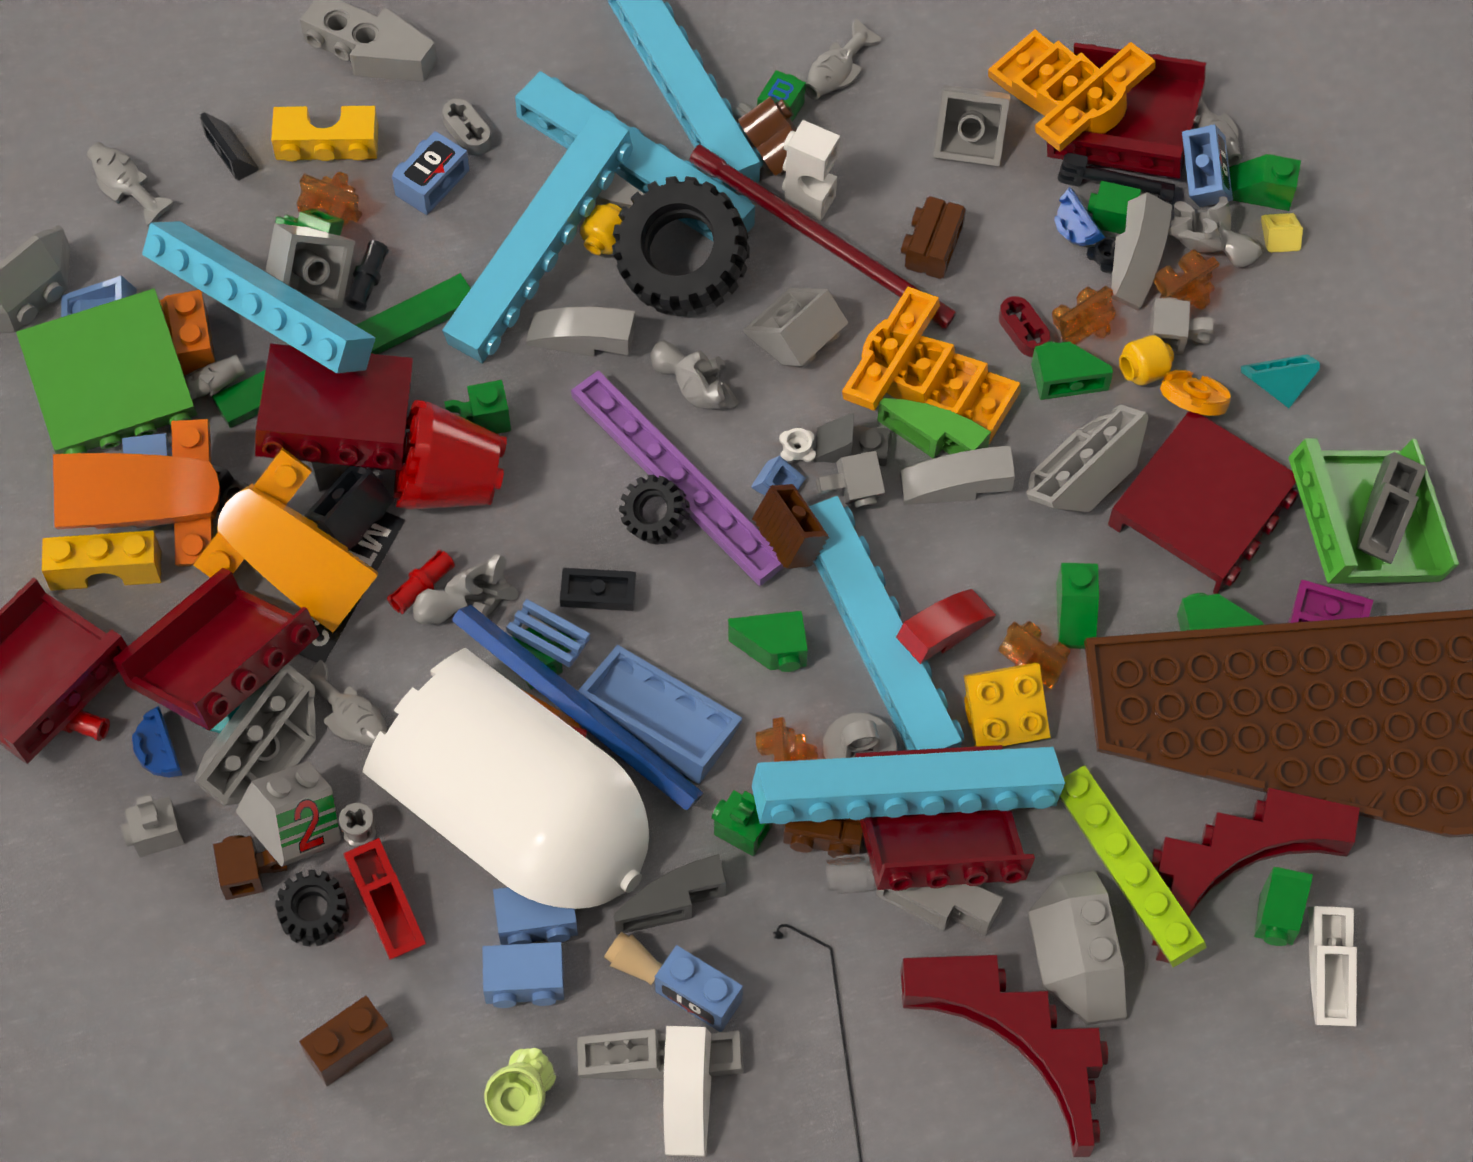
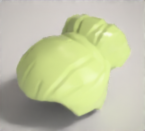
M521 1048L516 1050L510 1056L509 1065L496 1071L488 1080L484 1091L486 1108L495 1122L505 1126H520L531 1122L539 1115L545 1103V1092L551 1089L556 1080L553 1065L548 1060V1057L542 1053L541 1049Z

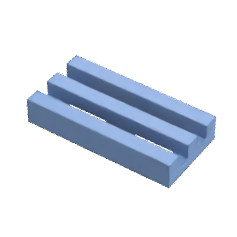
M528 599L524 601L522 610H518L514 615V621L510 622L506 627L508 634L569 668L590 640V633ZM529 614L532 615L533 617H535V618L541 620L542 622H544V623L550 625L551 627H553V628H555V629L561 631L562 633H564V634L570 636L571 638L577 640L578 642H576V641H574V640H572V639L566 637L565 635H563V634L557 632L556 630H554V629L548 627L547 625H545V624H543V623L537 621L536 619L530 617ZM522 624L572 651L569 654L521 628Z

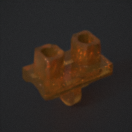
M339 171L333 179L324 176L322 180L305 173L299 181L302 192L297 200L299 213L310 209L319 210V208L327 210V214L343 219V227L350 220L358 222L362 216V211L358 210L359 195L355 194L356 189L348 185L349 177L347 174Z
M1193 249L1186 253L1178 262V265L1185 273L1183 276L1179 277L1170 265L1156 273L1153 282L1161 293L1160 298L1173 297L1178 300L1183 298L1182 301H1190V306L1193 304L1196 308L1203 310L1210 305L1209 294L1215 290L1213 284L1208 281L1212 279V271L1218 268L1220 263L1214 256L1206 261L1201 254Z
M1088 286L1080 291L1076 297L1077 306L1071 309L1061 304L1052 311L1053 324L1061 331L1062 342L1070 341L1076 344L1092 334L1099 338H1105L1111 333L1109 322L1117 316L1112 304V296L1114 294L1111 288L1104 286L1096 291Z
M1014 621L1008 627L1007 635L998 651L1016 664L1015 666L1031 663L1040 664L1042 683L1052 689L1058 683L1068 662L1070 649L1060 642H1054L1051 646L1040 640L1042 636L1040 628L1031 621H1027L1023 625H1019Z
M784 717L772 719L773 728L756 732L758 752L762 756L774 754V762L816 760L818 757L817 747L807 743L805 734L795 735V730L786 726Z

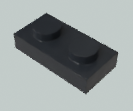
M563 568L560 607L634 611L636 572Z

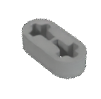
M452 99L445 103L442 108L443 122L458 144L471 155L486 153L491 147L490 129L471 104L463 99ZM457 113L459 116L463 115L464 122H462L458 116H452V114ZM470 132H472L476 138L482 137V139L479 141H477L475 138L470 139Z

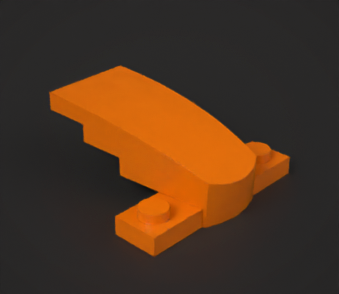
M208 419L171 421L172 456L127 453L53 454L54 527L56 529L88 527L107 529L128 526L142 528L174 523L175 565L178 567L193 566L195 560L214 537L213 519L216 517L220 504L219 480L211 464L210 421Z

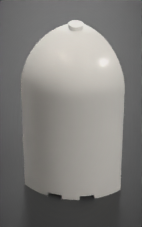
M467 648L455 652L432 668L430 672L433 677L419 691L412 687L394 709L399 715L387 733L380 731L377 735L362 771L375 783L500 882L530 900L560 908H589L605 904L625 892L630 893L639 885L642 878L640 872L649 843L647 814L635 784L625 770L611 756Z

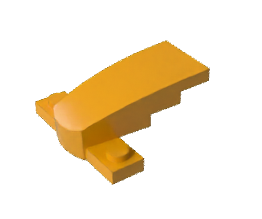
M1034 29L988 69V77L1017 99L1045 116L1035 124V132L1060 152L1083 131L1104 134L1114 128L1125 115L1127 93L1155 69V60L1130 42L1099 69L1082 52L1076 56L1059 40L1053 44Z
M907 287L888 319H884L868 335L863 346L862 360L842 390L843 399L873 411L876 410L886 393L896 399L930 404L968 418L991 431L990 444L1021 392L1020 382L988 372V363L955 353L953 344L922 336L940 307L939 297Z
M282 447L255 484L252 483L245 487L225 504L219 515L218 532L195 560L193 566L207 576L212 577L222 567L234 573L245 559L286 597L300 608L306 607L311 617L331 632H334L378 576V572L349 552L348 547L319 529L318 524L287 506V503L311 474L312 469Z

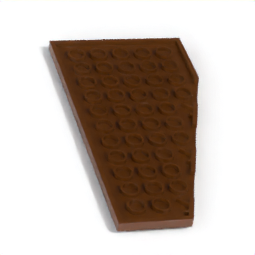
M1473 609L1085 639L1084 645L1097 752L1264 793L1267 792L1268 788L1359 807V816L1449 838L1473 836Z

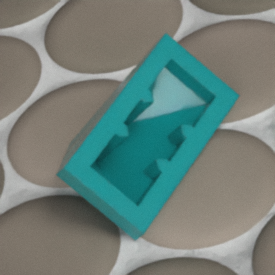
M1308 354L1241 366L1242 374L1288 408H1290L1320 370V362Z

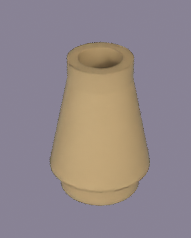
M622 931L604 956L605 959L611 962L610 967L644 980L650 985L655 981V975L663 965L654 958L633 934L628 936Z

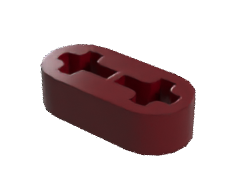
M1011 296L1002 302L999 311L1001 326L1024 355L1033 357L1035 346H1040L1050 341L1049 329L1026 299L1019 296ZM1012 310L1014 313L1021 312L1020 320L1015 314L1009 316V311ZM1028 334H1030L1033 339L1040 338V342L1036 343V341L1034 340L1027 341Z

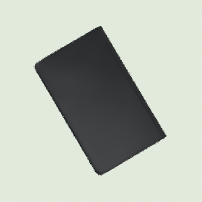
M208 113L200 114L205 137L235 179L239 181L259 170L257 164L227 123Z

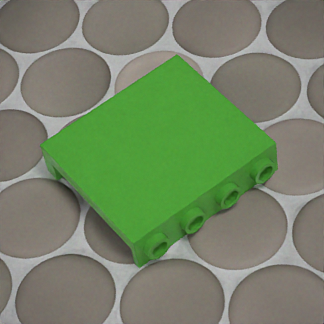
M155 288L16 331L56 454L87 453V450L100 446L101 449H110L120 445L122 438L134 435H152L157 432L156 428L169 424L171 426V421L191 420V417L198 415Z
M1305 438L1288 457L1328 584L1441 582L1459 565L1457 553L1452 545L1446 527V520L1442 515L1436 491L1430 480L1427 468L1415 495L1419 497L1393 562L1388 564L1356 549L1367 503L1384 457L1396 452L1426 466L1425 458L1421 453L1417 439H1412L1402 450H1321L1318 438Z

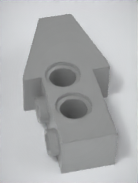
M314 0L300 18L304 40L312 47L322 48L335 54L341 60L351 61L354 76L424 82L437 64L435 42L387 8H384L377 17L341 0Z

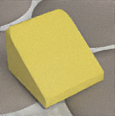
M1294 213L1261 216L1263 235L1268 252H1290L1301 249L1303 227Z

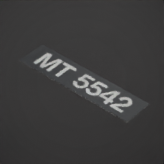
M386 512L380 520L376 521L363 535L362 540L352 547L349 552L377 571L404 525L405 519ZM363 595L334 632H331L311 617L319 637L298 655L314 662L322 660L325 663Z

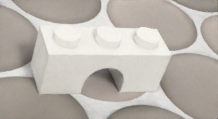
M802 120L796 132L790 131L784 143V150L787 151V157L783 164L786 177L782 185V190L785 191V202L803 214L819 221L822 220L836 197L837 176L829 172L839 157L840 135Z

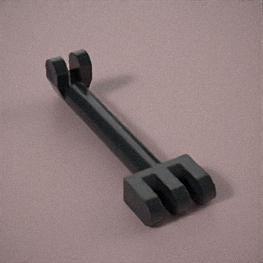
M1073 153L1064 155L1057 176L1059 182L1080 187L1082 179L1096 182L1106 181L1141 189L1143 192L1157 194V198L1171 204L1175 193V184L1087 166V156Z

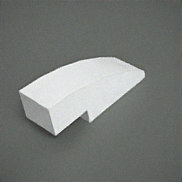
M1308 907L1310 980L1315 1025L1356 1026L1357 947H1353L1354 908Z
M666 1026L663 1102L666 1156L706 1157L712 1078L709 1075L711 1033L706 1027Z

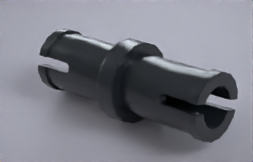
M371 240L368 242L361 264L354 269V281L344 300L346 305L358 311L365 310L373 287L380 282L381 275L379 272L389 249L379 241Z

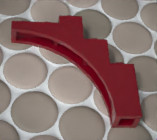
M1268 788L1264 799L1256 800L1252 820L1217 812L1212 825L1205 824L1201 844L1165 837L1161 849H1153L1150 862L1184 912L1190 917L1192 911L1210 890L1233 873L1258 861L1286 854L1322 853L1347 857L1355 843L1360 808ZM1152 937L1151 945L1158 947L1156 960L1169 963Z
M997 955L903 958L900 970L903 1008L934 1010L965 1018L993 1031L1018 1049L1039 1071L1056 1097L1068 1126L1073 1157H1090L1095 1144L1100 1143V1126L1098 1119H1092L1091 1104H1096L1095 1081L1088 1079L1098 1078L1103 1065L1108 1064V1046L1106 1041H1100L1099 1028L1051 1029L1057 1027V1011L1055 1004H1049L1048 991L1006 992L1005 968H998Z

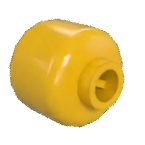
M612 203L599 204L585 218L580 226V235L584 240V247L594 255H601V253L605 255L613 254L612 245L616 243L613 231L614 226L620 225L622 222L618 216L622 208Z
M1148 335L1131 341L1124 346L1119 357L1120 370L1128 381H1132L1136 385H1147L1164 379L1166 373L1171 371L1174 353L1171 346L1156 335Z

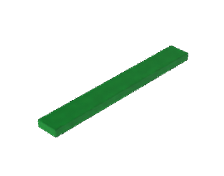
M459 273L355 326L375 337L371 354H380L450 319L471 288L462 274ZM266 370L212 396L214 404L229 428L258 415Z

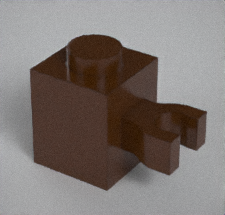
M233 835L223 839L220 843L213 844L220 888L226 900L264 892L261 874L288 870L287 865L281 867L268 850L257 853L252 836Z

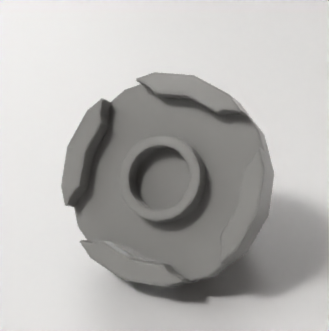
M850 713L836 719L828 727L822 742L823 759L854 758L855 753L897 751V739L891 727L881 718L868 713Z

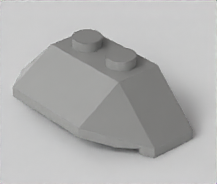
M60 225L34 234L0 262V333L16 332L23 325L29 324L40 311L50 303L57 301L63 292L68 289L70 246L64 229Z
M1119 405L1112 409L1111 414L1100 416L1078 428L1030 473L1029 489L1027 490L1028 499L1055 509L1090 512L1136 468L1148 422L1147 413Z
M287 663L242 703L205 752L194 783L223 806L239 804L251 781L298 765L316 740L313 699L315 697V686Z
M1095 871L1057 876L1028 912L1042 987L1061 1004L1077 1014L1078 1018L1087 1025L1126 1020L1124 965L1108 893Z

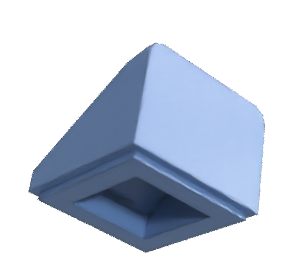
M781 456L767 461L751 487L763 495L766 494L772 485L794 484L796 489L799 490L806 477Z

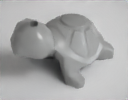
M1219 197V202L1216 206L1209 209L1194 210L1192 206L1183 201H1178L1174 204L1175 217L1173 220H1170L1168 235L1179 239L1190 250L1200 253L1224 251L1229 261L1235 267L1251 265L1262 255L1260 245L1255 243L1248 235L1231 231V211L1227 197Z
M661 340L655 344L651 352L653 368L662 374L676 375L680 390L689 403L704 409H721L722 407L730 409L739 404L726 383H721L714 375L726 368L724 361L719 356L709 360L704 352L698 350L685 357L677 347L666 340Z
M495 554L491 559L464 570L447 583L444 591L432 589L422 591L417 595L413 605L414 620L423 625H439L452 614L455 615L460 608L468 605L474 606L487 617L494 611L501 600H516L518 596L517 589L508 584L504 577L503 571L506 568L505 557Z

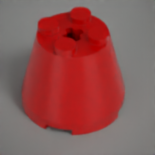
M415 400L406 421V428L410 429V431L405 433L402 471H395L394 498L399 499L397 500L396 507L414 510L491 505L495 489L500 490L503 482L504 469L498 468L499 458H503L505 454L507 437L499 436L497 433L431 402Z

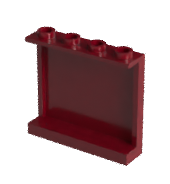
M1074 43L1073 46L1076 56L1082 52L1099 69L1122 50L1094 44ZM1148 54L1155 60V69L1127 93V109L1121 121L1104 134L1083 131L1060 152L1047 142V157L1063 160L1065 154L1073 153L1087 156V164L1180 179L1185 162L1182 131L1194 129L1206 84V62L1167 57L1160 54Z
M270 343L256 424L255 456L275 458L283 447L300 461L402 471L413 358L371 354L366 370L335 373L291 345Z
M1188 411L1114 505L1108 526L1120 533L1125 525H1128L1216 581L1213 593L1218 594L1225 584L1231 587L1242 571V568L1239 567L1244 559L1248 561L1253 559L1262 544L1258 540L1264 533L1270 535L1281 519L1278 516L1282 508L1289 510L1299 496V491L1296 490L1297 484L1292 470L1203 415Z
M222 567L115 656L113 661L126 686L210 731L319 637V633L306 607H302L297 613L292 615L241 590L233 573Z
M34 577L0 609V745L26 764L119 673L113 658L127 647L121 635L112 629L105 633L47 594Z
M1002 745L864 752L855 753L854 757L1002 750L1003 748ZM984 810L973 813L950 812L932 816L916 814L902 815L896 818L882 816L860 819L877 890L892 889L894 891H903L908 888L917 887L938 889L947 885L967 884L969 886H978L983 883L993 882L1013 884L1027 879L1035 860L1034 854H1024L1011 810Z

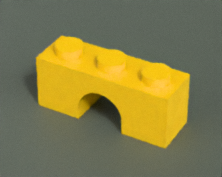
M307 106L273 107L271 141L276 160L329 161L332 159H353L361 161L377 159L379 125L375 106H341V116L335 125L328 128H317L311 124Z
M154 530L43 538L42 573L51 591L88 588V577L101 573L120 577L124 586L161 583V548Z

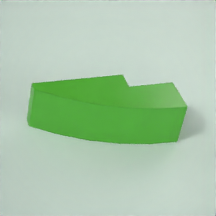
M883 398L879 402L877 421L933 459L942 450L948 454H955L963 451L988 448L991 431L952 411L904 399Z

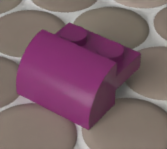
M1301 579L1288 623L1369 617L1374 600Z

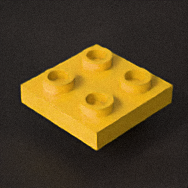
M1031 663L964 675L966 695L964 697L965 712L968 724L972 729L974 747L1007 746L1051 738L1040 664Z

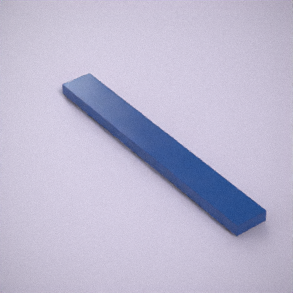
M468 605L460 608L454 615L452 620L457 626L684 810L692 807L703 795V792L474 606Z

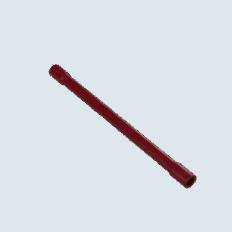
M699 144L693 150L689 162L734 188L901 298L907 287L919 290L728 165L724 159L703 145ZM939 301L940 307L933 316L932 321L947 329L957 312Z

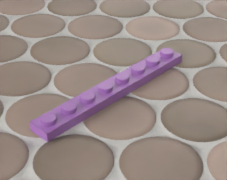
M599 370L571 390L572 398L648 475H655L658 478L659 475L663 476L684 491L686 494L684 498L690 504V508H686V511L690 513V517L759 587L784 568L777 559V553L772 551L773 547L769 546L770 542L766 541L760 531Z

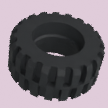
M676 176L666 177V184L659 186L656 181L648 184L649 191L641 195L637 191L630 198L633 202L630 208L623 206L618 215L622 222L620 225L614 226L613 236L616 239V243L612 245L613 256L617 260L618 264L616 266L620 275L631 291L645 305H651L656 311L666 315L669 311L674 312L676 316H687L688 311H695L699 315L707 312L706 306L712 303L716 307L724 303L725 301L722 297L727 292L733 295L739 287L736 281L739 277L745 276L747 271L745 261L750 258V247L747 243L749 237L737 208L734 207L731 199L724 192H718L715 185L707 181L700 184L697 178L689 176L685 177L684 182H679ZM682 218L697 219L705 223L712 233L714 243L708 259L701 267L685 275L673 276L660 272L654 266L650 257V248L655 235L662 227Z

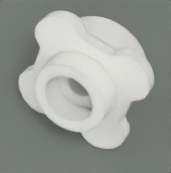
M793 428L782 432L779 437V441L783 444V451L780 456L788 463L794 460L813 461L816 457V452L812 449L814 434L802 428ZM800 445L801 447L796 449L794 446Z

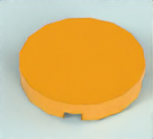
M1174 370L1166 373L1160 390L1162 395L1170 402L1185 410L1207 416H1219L1226 413L1231 401V395L1229 390L1221 383L1203 375L1201 380L1192 378L1193 373L1188 370Z

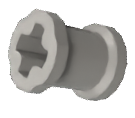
M351 803L341 810L339 824L344 832V840L349 846L356 848L376 839L377 833L374 817L367 805Z

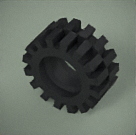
M647 475V480L639 477L636 479L638 485L634 486L631 483L628 485L627 489L631 491L629 495L622 494L621 500L625 502V506L619 505V512L624 515V517H621L622 523L627 526L626 529L630 533L650 544L656 545V541L661 544L668 543V537L673 540L678 537L676 531L678 529L684 531L686 525L682 522L684 519L689 520L690 513L686 511V508H690L689 501L684 498L686 494L676 484L659 475L658 478L655 475ZM653 497L664 498L667 504L665 516L658 522H647L643 517L645 503Z
M308 870L309 876L303 877L301 871L295 874L296 881L292 882L288 878L284 882L286 889H279L277 893L279 901H275L276 914L286 935H290L292 941L297 943L298 940H301L303 946L309 947L310 941H315L316 946L323 945L322 939L328 938L329 942L336 939L334 935L336 931L341 934L345 929L343 922H348L349 918L347 911L349 910L348 901L343 887H340L339 881L335 877L330 879L329 874L324 871L318 876L316 870ZM309 896H320L327 902L325 914L314 921L301 918L298 915V906L301 901Z

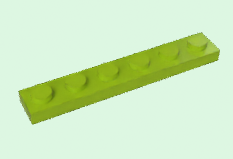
M1084 765L1063 777L1065 785L1059 798L1171 966L1174 968L1207 948L1204 939L1086 766Z

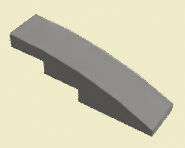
M656 1029L577 1037L578 1076L580 1078L664 1079L666 1033L658 1034ZM738 1030L711 1033L709 1075L718 1076L744 1073L741 1032Z

